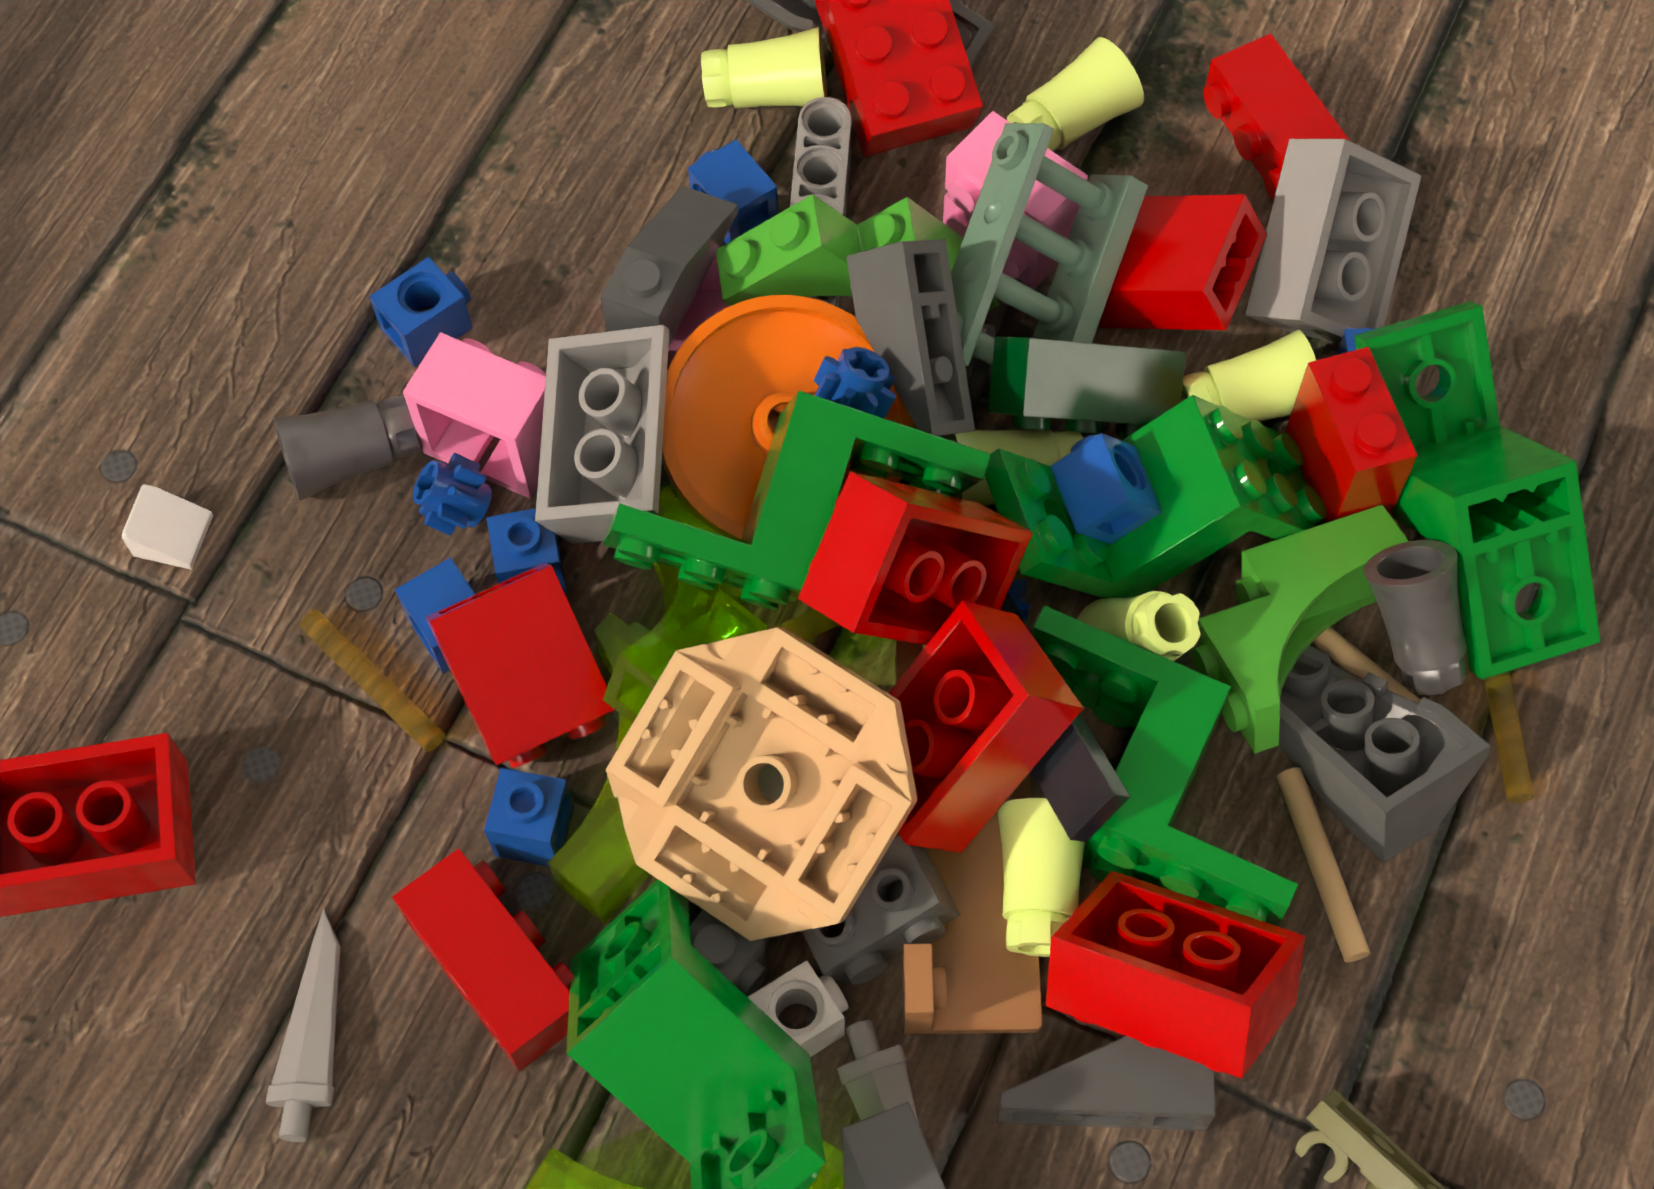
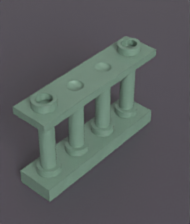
M1005 123L1002 134L994 145L990 167L951 271L965 366H969L972 355L990 365L993 363L995 338L981 332L993 297L1038 320L1032 337L1034 339L1092 344L1148 188L1147 184L1131 175L1091 174L1089 181L1044 156L1054 128L1045 123ZM1035 180L1079 205L1068 239L1023 214ZM1014 238L1058 262L1047 297L1002 273Z

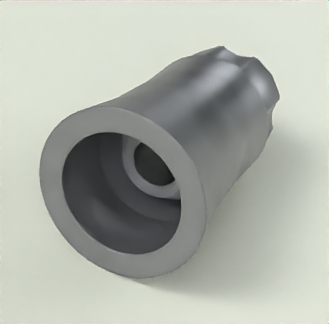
M403 396L391 397L377 402V404L372 399L351 406L313 414L273 418L282 453L299 502L334 484L365 472L392 465L393 459L407 457L420 451L416 430Z
M1416 540L1391 546L1375 554L1366 563L1364 575L1379 605L1390 638L1394 660L1401 668L1405 686L1415 690L1418 695H1437L1462 685L1467 678V664L1464 655L1467 645L1461 622L1457 588V551L1453 546L1445 542Z

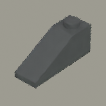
M681 186L628 244L600 296L606 332L665 325L670 329V346L716 256V250L723 243L738 213V205Z
M946 239L901 241L846 256L856 320L874 352L881 356L888 364L889 374L895 377L893 386L918 430L935 436L975 431Z
M1125 1036L1002 1092L997 1107V1123L1206 1131L1215 1117L1214 1071L1208 1069L1203 1064L1160 1048L1145 1046L1138 1040Z

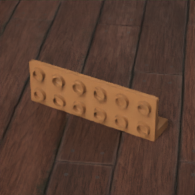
M895 640V684L924 649L923 644ZM1030 772L1006 801L1031 798ZM996 812L962 853L925 848L955 903L960 916L945 924V933L933 943L904 944L902 950L904 1035L1036 1033L1041 1029L1042 1010L1039 956H1028L1022 953L1010 952L1006 948L1007 920L1002 916L1004 889L1002 843Z

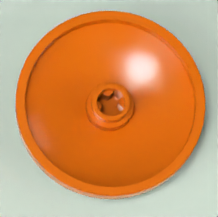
M769 295L756 297L736 303L711 316L695 329L675 354L667 370L662 463L672 486L681 500L703 523L717 533L741 542L780 413L798 391L815 396L819 385L813 380L825 356L838 360L843 349L848 350L854 347L865 348L874 352L855 316L832 304L804 296ZM892 384L890 391L896 395V398L885 419L914 428V421ZM848 462L847 468L844 474V478L838 496L842 492L847 477L850 473L848 471V466L850 462ZM887 475L885 480L899 483L901 479Z

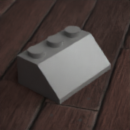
M1289 139L1266 229L1267 237L1262 246L1245 316L1283 331L1292 333L1300 330L1305 336L1339 344L1345 328L1384 327L1421 175L1346 139Z
M665 325L549 339L535 521L571 544L604 541L610 520L619 503L658 515L670 330Z

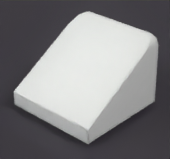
M143 484L123 529L122 539L134 557L192 570L213 514L203 507L160 488Z

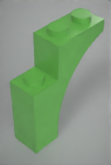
M812 194L716 250L722 298L725 303L732 306L741 301L769 295L853 297L846 256L901 241L946 239L950 271H952L963 237L908 197L857 225ZM993 297L988 311L999 306L997 298Z
M1383 505L1242 551L1241 579L1237 580L1235 584L1240 605L1198 619L1201 634L1198 639V647L1192 649V661L1195 671L1231 686L1222 710L1223 717L1232 732L1241 731L1254 754L1279 746L1280 695L1288 674L1301 654L1317 637L1336 622L1364 606L1377 602L1364 575L1366 563L1375 554L1386 548L1409 542Z

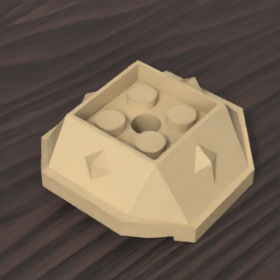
M776 627L709 644L676 650L606 768L613 795L618 797L625 832L636 865L750 941L839 924L845 921L917 802L900 701L784 627ZM766 764L775 766L783 776L784 789L777 801L766 798L758 785L759 773Z

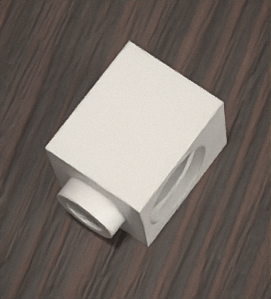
M807 960L748 996L755 1005L807 1051L810 1057L845 1036V1021L842 1012L849 1009L848 1003L833 978L826 975L818 978ZM792 1004L806 1005L816 1014L813 1022L802 1029L787 1028L780 1023L778 1017L784 1008Z

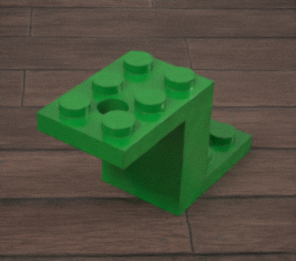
M1469 301L1354 335L1356 350L1369 347L1418 455L1391 517L1429 540L1445 542L1453 546L1457 551V588L1470 672L1483 680L1599 643L1600 634L1576 460L1500 426L1483 306ZM1436 365L1439 370V382L1436 388L1430 394L1419 397L1415 387L1419 373L1427 366ZM1536 582L1538 587L1537 598L1529 609L1523 612H1516L1515 598L1518 592L1525 585Z
M798 391L780 413L741 542L619 503L610 520L603 545L616 549L613 558L624 564L645 570H652L653 564L657 562L680 569L677 579L684 583L708 590H715L717 584L724 583L743 589L740 596L741 600L762 608L778 610L779 604H791L799 597L808 575L811 561L817 553L833 514L848 462H850L848 466L849 472H856L884 480L887 475L911 482L910 486L956 497L984 479L991 454Z
M1191 395L1122 440L1136 447L1162 513L1112 544L1076 533L1050 466L998 448L991 453L985 472V479L998 513L1033 532L1019 565L1021 574L1102 598H1129L1145 594L1249 531L1277 540L1325 524L1323 519L1327 517V510L1321 497L1305 481L1299 467L1304 462L1303 455L1290 435L1285 432H1277L1262 425L1255 419H1247L1231 412L1223 405H1215L1195 395Z
M1044 605L1033 627V635L1076 698L1083 706L1092 709L1094 714L1106 724L1117 728H1128L1129 726L1135 728L1115 771L1130 798L1086 842L1082 866L1090 869L1091 875L1100 883L1111 871H1115L1279 926L1297 889V883L1172 827L1213 738L1231 686Z
M657 879L571 959V973L574 975V978L570 981L566 1054L690 1163L691 1189H807L818 1177L822 1165L826 1163L809 1053L691 946L688 899Z

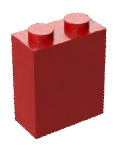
M1246 195L1144 196L1099 321V327L1227 330L1267 237V233Z
M1369 347L1308 362L1285 433L1293 438L1303 455L1304 462L1299 467L1307 485L1311 486L1319 494L1327 510V517L1323 519L1324 523L1379 505H1383L1391 516L1418 455Z
M542 563L425 617L485 747L496 765L507 760L511 768L527 764L547 752L544 743L565 733H568L571 740L586 736L606 724L603 715L617 709L555 571L550 564Z

